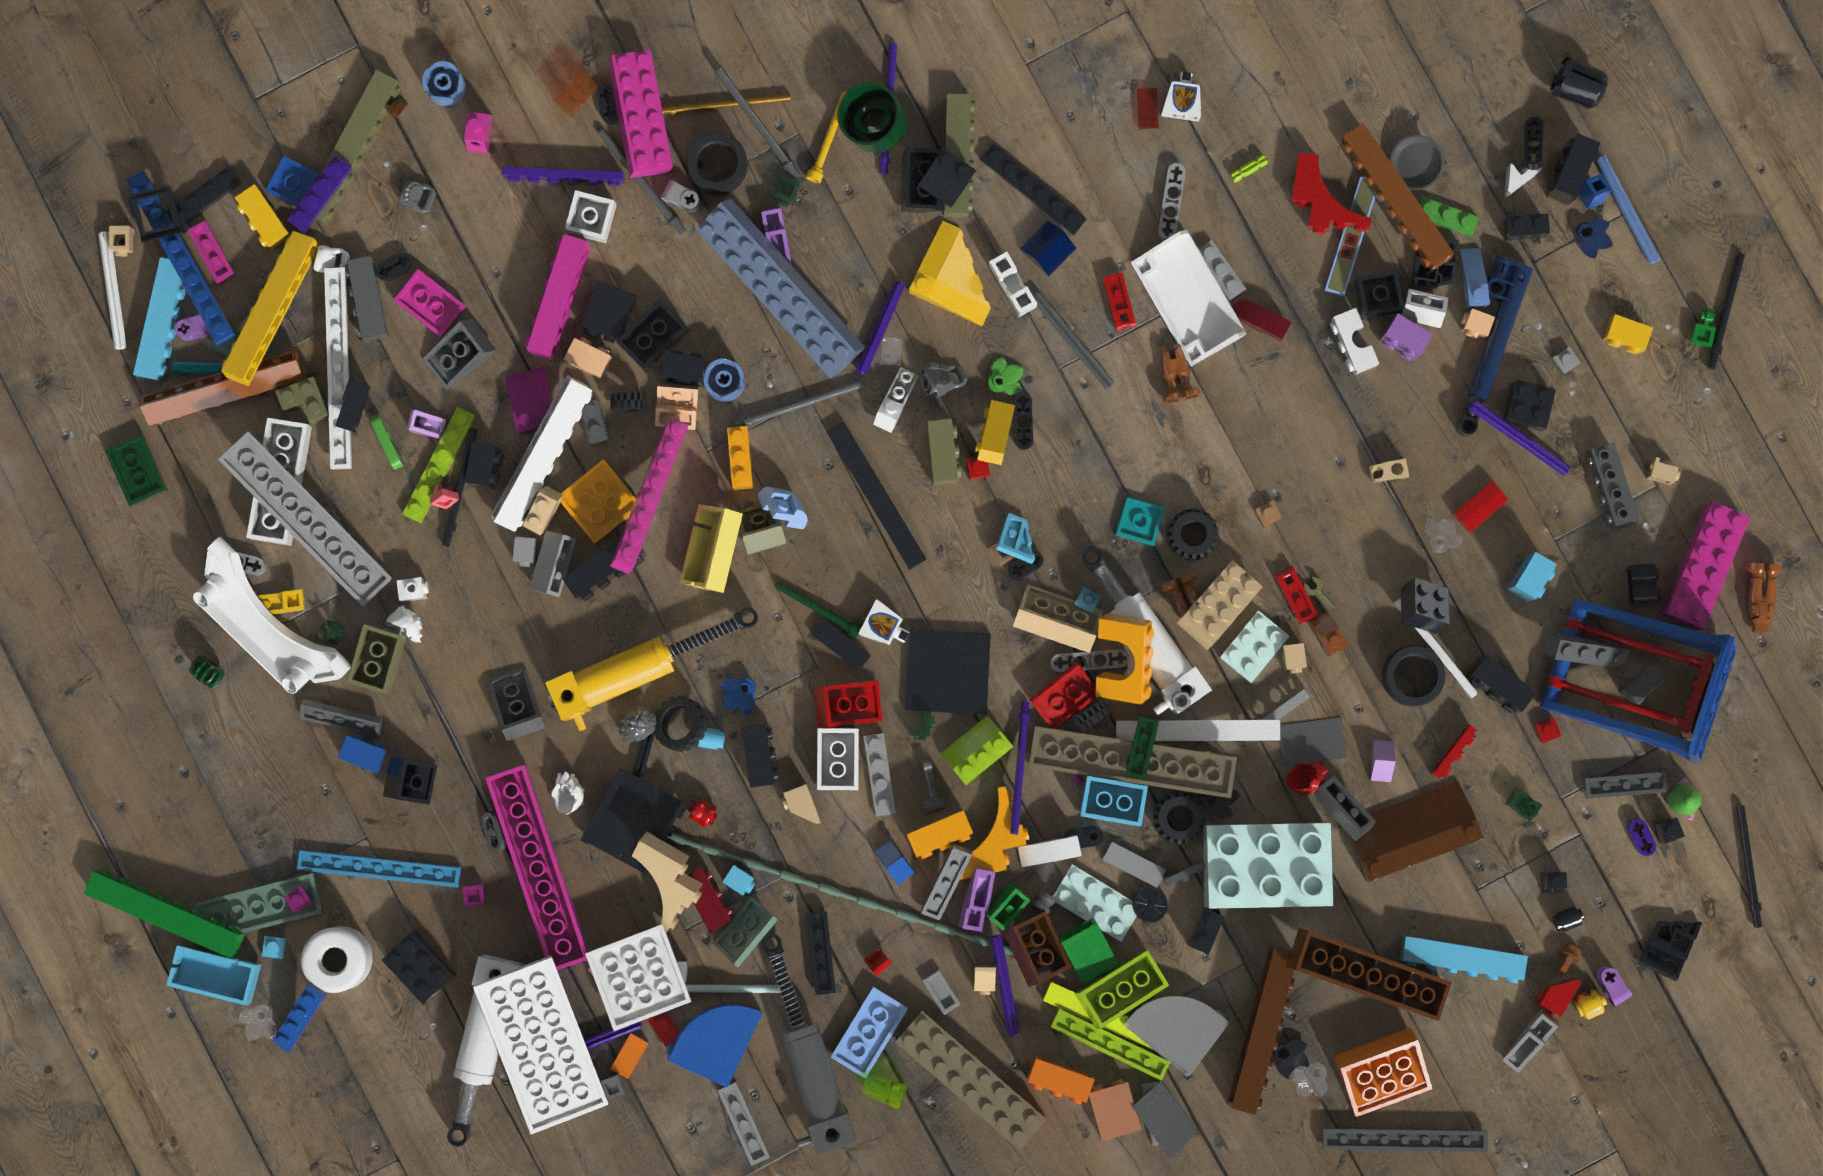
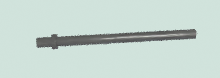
M718 69L715 72L782 162L784 170H787L793 179H796L800 176V173L794 167L795 163L793 160H789L723 69Z
M602 129L598 135L628 171L625 154L608 133ZM643 176L635 177L636 182L670 222V227H674L680 236L683 235L687 230L680 223L679 217L674 216Z
M859 380L753 416L746 415V418L735 421L736 427L748 425L751 427L754 423L863 388V384Z

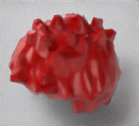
M1323 762L1298 763V765L1290 770L1287 776L1288 787L1301 796L1317 792L1320 785L1325 781L1327 777L1325 773L1328 772V768L1322 766Z

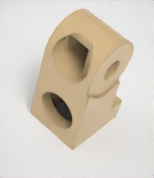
M1406 458L1369 466L1372 483L1409 478Z

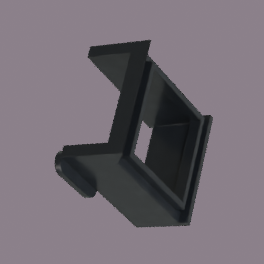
M170 185L129 195V204L132 215L136 218L142 243H148V241L175 234L187 233L188 229L182 212H178ZM166 194L174 225L146 232L137 200Z
M348 379L336 427L351 431L352 435L358 436L355 428H358L370 392V386Z

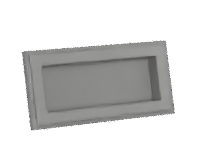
M940 970L922 980L943 1015L961 1004Z

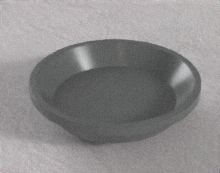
M1411 135L1402 139L1396 144L1390 155V162L1410 190H1423L1432 186L1440 178L1444 169L1442 149L1433 139L1427 136Z

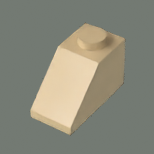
M807 784L783 793L784 798L781 799L785 810L789 809L791 813L815 824L821 823Z
M974 965V991H978V995H991V991H995V965Z

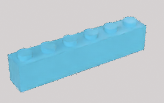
M160 257L133 372V375L138 378L162 382V379L167 374L166 362L172 353L170 344L176 335L175 322L180 317L181 308L179 305L185 296L184 285L170 260Z
M1403 935L1399 960L1405 961L1404 965L1417 967V963L1425 964L1424 968L1437 970L1438 966L1444 967L1445 972L1457 974V970H1462L1468 976L1477 977V974L1481 973L1486 974L1485 978L1497 980L1499 976L1505 977L1506 982L1518 983V980L1525 979L1528 956Z

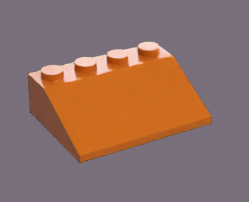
M1411 1027L1334 1055L1355 1117L1432 1089L1419 1041Z

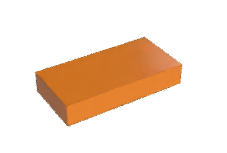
M630 1033L610 1069L629 1079L649 1042Z

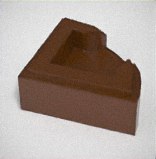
M399 99L388 107L387 112L395 119L408 104L403 99Z

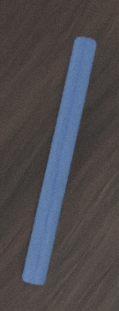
M1605 155L1597 158L1595 162L1612 189L1611 192L1648 263L1654 264L1658 262L1660 257L1609 160Z

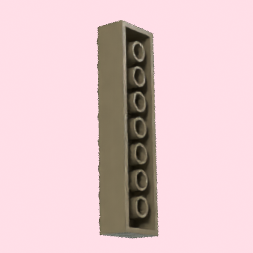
M923 1009L895 1040L902 1049L1019 1151L1047 1120L1040 1111Z

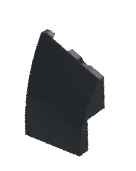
M1444 238L1454 254L1452 259L1433 271L1429 267H1424L1420 261V254L1415 251L1411 280L1412 290L1424 292L1455 282L1458 262L1455 261L1459 243L1458 239Z
M1658 921L1647 941L1638 964L1677 981L1683 965L1688 959L1692 945L1698 936L1702 922L1683 923V921H1675L1671 923L1668 921Z

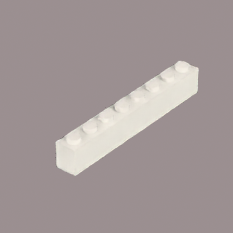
M568 375L566 376L490 516L495 523L514 532L518 527L522 526L527 509H531L534 503V496L544 485L543 480L545 476L551 473L555 458L559 457L562 453V445L566 439L570 438L575 421L578 422L583 413L581 410L591 400L592 389L588 385Z

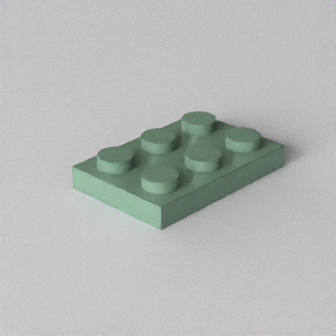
M751 897L712 944L734 965L739 967L778 919L755 898Z

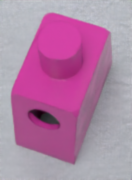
M468 112L464 136L468 151L488 154L493 120L492 115Z

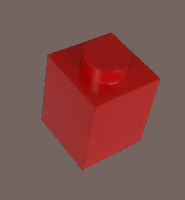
M978 457L966 459L970 481L990 477L988 462L980 461Z

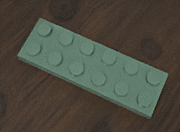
M314 873L193 903L194 908L204 912L203 915L209 918L210 916L220 918L222 920L221 923L225 925H236L240 927L239 931L244 933L323 913ZM303 886L313 904L294 914L284 897Z

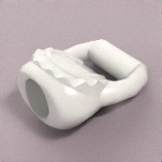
M320 245L317 249L313 268L320 273H324V268H334L337 254H342L339 268L347 267V260L350 259V256L342 248H330Z

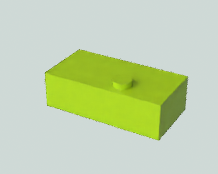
M1145 950L1084 987L1075 995L1095 1028L1101 1029L1168 987L1169 984L1149 951Z

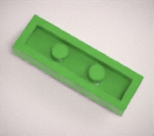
M1422 196L1419 204L1433 224L1470 237L1473 236L1479 219L1478 216Z

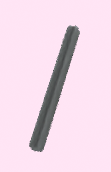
M1035 293L1033 297L1037 302V307L1105 389L1110 388L1114 384L1111 377L1042 293Z

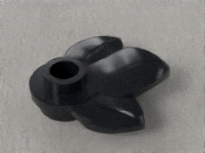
M1233 789L1231 798L1210 795L1213 797V802L1210 804L1206 802V797L1209 795L1201 794L1199 801L1203 808L1212 810L1215 816L1230 818L1233 816L1229 805H1232L1239 798L1240 794Z
M1292 1039L1288 1043L1278 1042L1276 1051H1272V1056L1277 1061V1070L1286 1079H1292L1294 1069L1310 1067L1308 1058L1302 1053L1307 1047V1043L1304 1041ZM1281 1048L1285 1049V1054L1283 1056H1280L1278 1054V1051Z

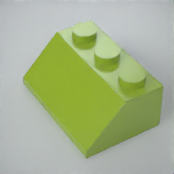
M986 716L940 754L961 781L967 785L1012 749L1013 746L993 721Z

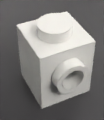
M424 578L397 580L399 601L427 599L426 594L429 593V586L427 581L424 582Z

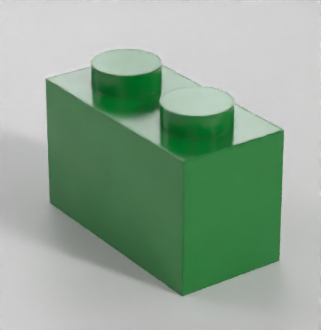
M1009 881L991 901L989 910L985 914L1004 931L1030 902V899L1019 887Z

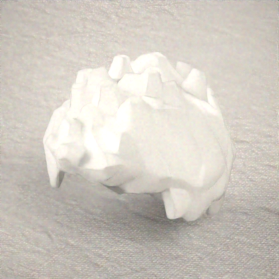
M404 606L398 607L386 619L385 625L405 632L407 639L413 642H421L422 634H420V630L422 629V623L419 620L420 618L416 617V613L410 611V609H405Z
M565 772L561 775V773H558L555 787L551 791V796L554 799L558 812L566 815L584 805L583 793L585 789H582L574 774L569 775L568 772Z

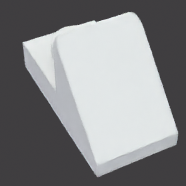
M1510 163L1506 172L1504 195L1509 197L1538 174L1542 168L1530 170L1525 167L1519 173L1514 165Z

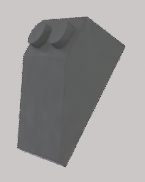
M473 319L460 321L422 360L445 390H449L483 364L496 351V348Z
M526 667L487 680L500 726L507 741L546 728Z

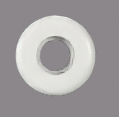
M346 926L326 928L315 933L305 944L301 956V966L306 979L320 990L329 993L342 992L359 985L369 974L373 961L372 950L368 940L359 931ZM332 947L340 948L347 957L346 965L340 972H330L325 969L322 963L323 955Z

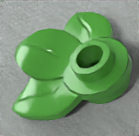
M1004 357L997 359L991 367L992 375L988 379L989 388L993 392H1005L1008 395H1016L1018 392H1021L1023 389L1018 381L1023 376V367L1019 365L1008 366ZM995 380H1000L1001 385L996 384Z

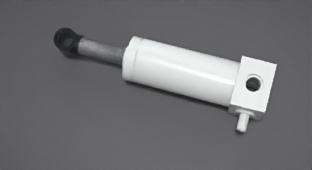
M1097 547L1086 548L1081 556L1082 563L1089 568L1091 573L1094 572L1102 586L1116 603L1115 609L1109 614L1152 621L1154 636L1151 640L1153 656L1150 660V667H1152V678L1161 689L1159 693L1164 700L1154 707L1155 713L1159 715L1167 708H1170L1175 715L1182 712L1173 708L1170 702L1175 692H1181L1182 686H1187L1190 690V705L1212 691L1198 669L1190 665L1141 593L1139 592L1133 597L1131 595L1128 596L1105 565L1106 561L1102 557L1101 550ZM1090 552L1097 555L1098 559L1094 563L1089 562L1086 558V555Z
M487 954L478 956L472 985L495 977V969L503 974L522 967L524 963ZM475 991L473 992L453 1074L454 1077L464 1082L456 1118L452 1122L451 1129L447 1134L448 1142L455 1147L464 1145L470 1138L471 1125L469 1122L479 1085H490L492 1083L499 1054ZM455 1130L462 1131L464 1135L463 1140L455 1138Z

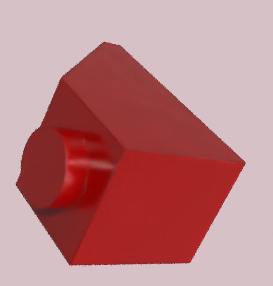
M1570 979L1546 985L1545 988L1542 987L1536 996L1538 999L1536 1003L1553 1014L1562 1017L1582 981Z

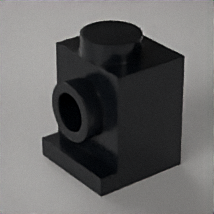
M1541 872L1542 893H1561L1563 889H1567V872Z

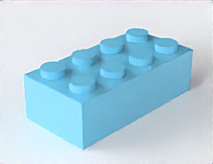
M184 944L177 945L172 964L181 963L180 967H171L166 986L242 1005L252 1003L262 964L240 960V958L236 957L229 958L220 953Z

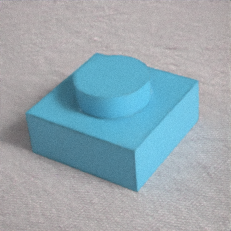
M264 936L262 956L284 959L286 938Z

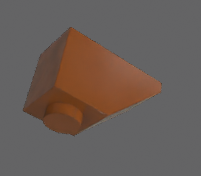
M1327 611L1309 620L1327 656L1349 646L1340 628Z

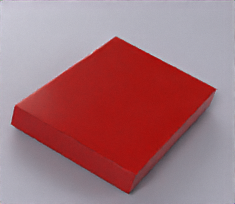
M1075 662L1032 696L1029 701L1050 729H1057L1096 698V687L1080 665Z

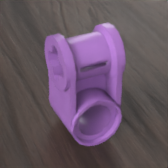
M200 314L179 320L174 327L176 334L185 341L211 336ZM187 326L189 329H187V333L184 334V333H183V331H185V328H184V327Z
M1602 966L1597 970L1596 979L1604 990L1607 999L1614 1007L1632 996L1630 989L1616 969ZM1606 972L1610 973L1608 976L1609 980L1605 979L1607 977Z

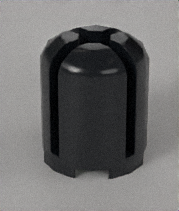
M1566 56L1561 62L1564 67H1561L1558 74L1554 76L1550 88L1552 92L1550 94L1587 109L1594 108L1600 103L1608 86L1607 74L1602 70Z

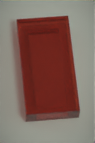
M1157 88L1137 89L1139 130L1159 129Z

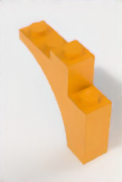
M1006 786L997 788L998 812L993 828L986 839L972 851V856L960 880L971 878L975 868L994 872L1007 870L1006 865L1010 864L1008 854L1003 853V850L1027 845L1026 840H1029L1028 830L1023 828L1022 824L1019 825L1018 835L1010 834L1012 810L1010 809L1009 802H1012L1013 799L1011 790H1006Z

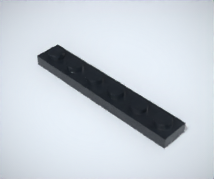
M994 144L981 158L980 161L1073 236L1086 222L1087 219Z

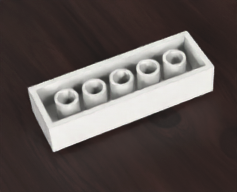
M267 418L262 446L302 486L312 427L304 423ZM253 496L246 538L292 546L293 536Z

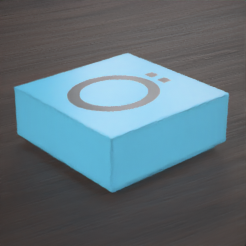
M1083 587L1074 604L1093 613L1101 596Z

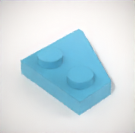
M1008 513L996 550L1032 564L1035 560V555H1032V541L1028 533V521Z

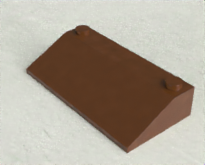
M1458 781L1371 813L1370 816L1376 822L1357 841H1354L1348 834L1365 880L1368 882L1484 839L1474 812Z

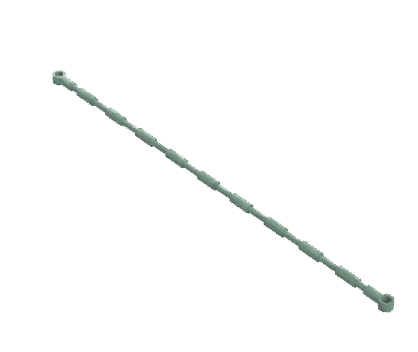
M674 833L671 837L667 836L666 840L681 845L686 844L720 858L725 857L742 863L741 865L759 871L764 870L779 875L780 878L798 884L802 883L817 888L821 892L836 897L841 896L858 902L857 904L875 910L880 909L895 914L896 917L914 923L919 922L933 927L940 932L972 940L973 943L992 949L990 939L958 931L954 927L917 917L918 915L901 909L896 910L881 905L877 901L862 896L857 897L842 892L838 888L823 883L818 884L802 878V876L765 866L761 862L746 857L741 858L726 853L725 850L707 844L702 845L687 840L686 837ZM1004 945L1005 953L1014 956L1010 946Z

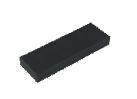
M824 618L811 633L858 672L871 657V655Z

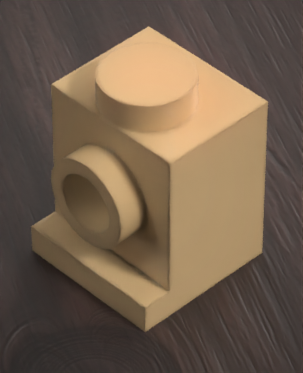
M109 226V250L115 253V256L126 257L128 253H133L135 229L130 226ZM122 240H125L124 246L120 244Z
M1658 457L1651 459L1646 479L1668 485L1678 481L1681 470L1678 469L1679 467L1673 466V463L1670 461L1661 460L1659 462L1660 458Z

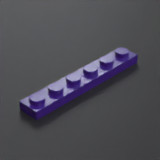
M502 167V175L508 182H519V179L527 180L529 183H539V180H544L549 184H559V181H567V184L579 185L580 182H587L591 186L608 183L607 185L612 187L625 184L623 172Z

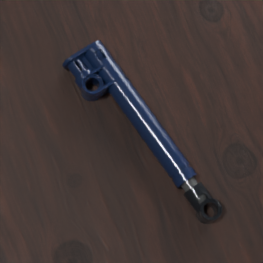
M1500 256L1495 257L1496 265L1487 281L1489 298L1499 301L1500 305L1471 384L1472 387L1468 392L1470 400L1466 402L1460 421L1456 426L1458 434L1463 437L1470 436L1478 428L1480 417L1473 413L1469 407L1473 401H1478L1481 404L1487 402L1533 269L1529 266ZM1491 284H1496L1499 287L1498 293H1494L1491 290ZM1463 422L1471 424V431L1468 432L1463 429Z

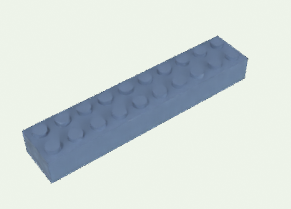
M732 199L721 202L698 226L696 230L829 378L841 373L865 348Z

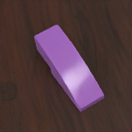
M781 206L762 209L761 213L766 238L792 265Z
M975 868L966 891L958 927L982 932L985 912L989 910L995 877L994 871Z

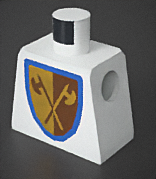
M1181 72L1180 82L1172 81L1161 116L1199 122L1201 117L1200 85L1191 84L1192 73Z
M876 600L858 634L862 637L890 645L893 638L905 643L910 632L899 627L903 620L900 616Z

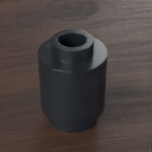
M1573 906L1557 912L1552 917V920L1558 932H1566L1581 926L1584 915L1580 908L1576 909Z

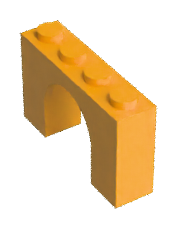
M1108 613L1099 618L1098 638L1125 644L1133 653L1135 667L1131 675L1103 672L1097 676L1096 697L1142 704L1149 699L1151 695L1149 681L1152 676L1150 660L1153 656L1151 640L1154 636L1152 621Z

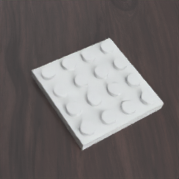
M663 924L585 953L614 1031L692 1001Z

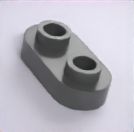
M490 811L484 813L482 825L489 848L493 852L504 850L507 842L497 812Z

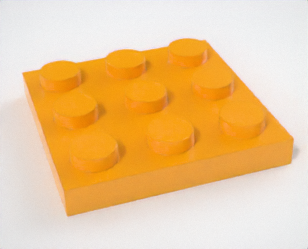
M604 459L561 493L564 495L561 504L594 544H597L629 518L636 500Z

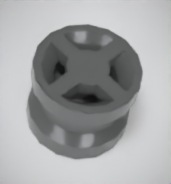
M1038 891L1036 900L1032 901L1030 906L1038 913L1046 911L1049 914V908L1055 904L1056 900L1051 895Z

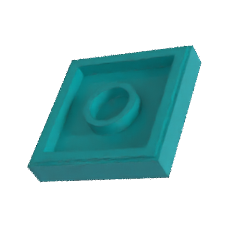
M1126 496L1115 535L1154 547L1165 507Z

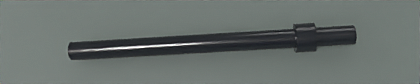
M1737 253L1715 340L1709 350L1711 355L1707 368L1710 370H1715L1718 357L1723 350L1721 345L1745 258L1743 253Z
M474 428L469 429L454 491L458 493L459 500L451 506L448 521H445L444 524L445 533L442 546L450 547L453 532L456 531L457 527L455 522L465 485L471 444L475 442L478 431Z
M1745 805L1736 806L1750 898V903L1748 904L1749 912H1752L1754 928L1762 927L1760 915L1762 907L1761 902L1758 901Z

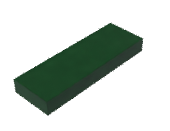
M1139 715L1125 775L1146 780L1160 720Z

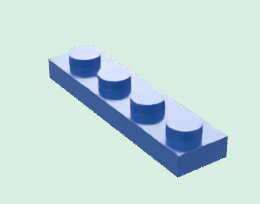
M310 982L272 1041L289 1053L327 994Z

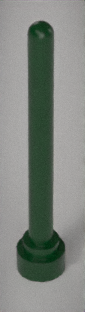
M781 582L775 583L777 590L842 626L849 633V636L854 639L857 638L863 624L857 621L849 622Z

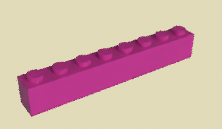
M671 417L664 425L610 567L627 574L634 568L689 425Z

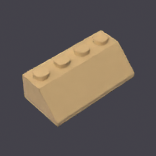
M1027 584L1013 627L1090 653L1098 632L1099 618L1102 617L1104 610L1095 608L1093 613H1090L1075 605V600Z

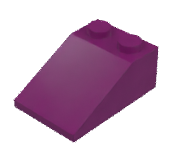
M545 367L505 377L517 432L520 435L537 431L553 402Z

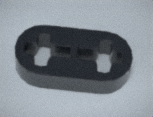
M602 86L597 92L601 117L606 124L613 125L619 121L613 88ZM605 91L612 94L609 96L610 103H606L605 98L601 97ZM611 107L613 113H616L611 120L605 117L608 114L607 108Z
M398 253L376 267V276L383 282L391 281L412 268L413 261L408 254ZM399 259H408V261H406L407 266L403 267L402 265H399L395 267L400 263ZM385 267L388 270L393 267L392 270L388 271L389 275L387 277L380 275L383 272L382 268Z
M1032 551V555L1040 558L1038 560L1039 565L1037 566L1035 564L1027 566L1026 563L1028 562L1021 559L1013 562L1008 568L1009 577L1013 580H1021L1042 566L1043 556L1037 551ZM1014 566L1017 568L1025 566V569L1020 572L1021 576L1018 577L1017 574H1012Z

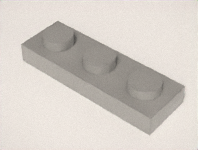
M1212 240L1199 248L1201 255L1228 301L1246 290Z

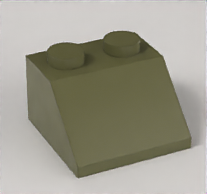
M758 505L737 511L743 514L740 530L748 554L787 543L781 520L772 518L769 510H763L762 506Z

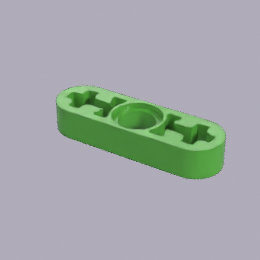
M378 413L370 417V422L393 469L396 470L404 466L380 414Z

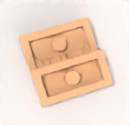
M658 383L655 426L664 427L671 417L689 425L688 429L695 430L698 386Z

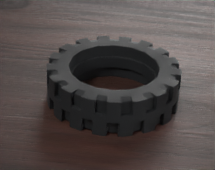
M683 696L671 697L669 701H664L660 709L658 708L655 712L657 713L655 720L657 723L654 730L655 738L660 741L661 745L677 752L689 751L691 747H696L700 739L703 740L704 732L707 731L708 727L706 725L708 718L704 714V708L696 701ZM687 708L692 712L693 726L685 737L673 740L667 731L669 718L675 711Z

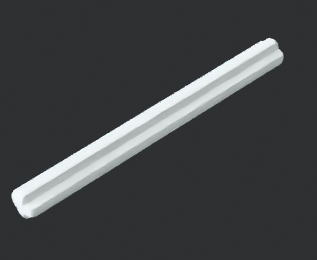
M104 231L98 235L114 348L121 350L126 348L114 255L109 250V232Z

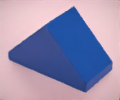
M891 840L874 852L898 885L914 874V871Z

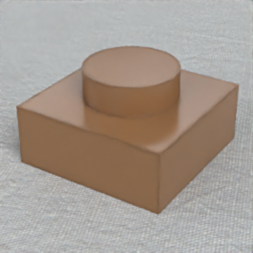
M1273 500L1254 510L1263 528L1282 519Z
M998 543L988 549L999 566L1015 558L996 550Z

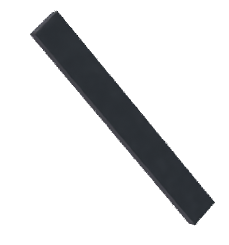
M843 421L828 430L827 434L908 569L910 570L927 560L845 422Z

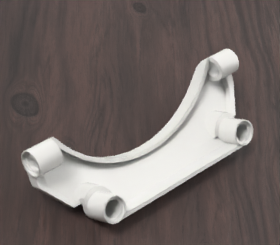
M218 537L207 548L204 576L208 581L194 593V601L279 682L288 693H296L309 680L319 683L341 679L351 669L352 665L335 648L316 644L297 635L279 622L265 608L245 576L239 554L222 537Z

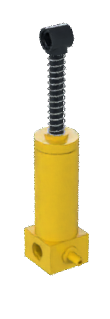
M750 607L743 608L740 612L733 614L732 619H727L725 622L722 621L720 624L717 623L716 626L712 625L711 628H707L695 635L693 634V636H688L686 639L683 638L681 641L678 640L677 643L673 642L672 645L663 644L660 636H657L652 640H648L577 672L570 671L545 682L561 720L574 719L579 731L586 729L582 715L592 710L591 707L674 672L672 662H674L673 657H677V655H682L684 652L687 653L689 650L692 651L693 648L697 649L698 646L702 647L703 644H707L709 641L712 642L714 639L717 640V638H721L725 634H731L732 631L737 629L742 631L755 627L759 620L757 612ZM749 612L754 615V620L751 623L743 622L742 618L745 613ZM571 691L573 697L570 701L566 702L564 696L566 692Z

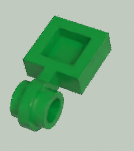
M1711 308L1701 310L1699 321H1702L1703 325L1694 324L1690 344L1708 348L1712 347L1716 327L1708 326L1709 323L1713 322L1715 311H1711Z

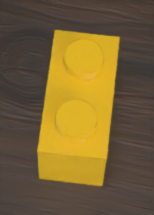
M1615 314L1610 317L1603 340L1607 341L1609 346L1627 348L1626 351L1629 353H1642L1647 348L1653 327Z

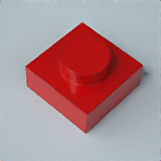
M1554 717L1534 724L1541 744L1562 736Z
M880 947L864 959V962L875 976L891 964V961Z

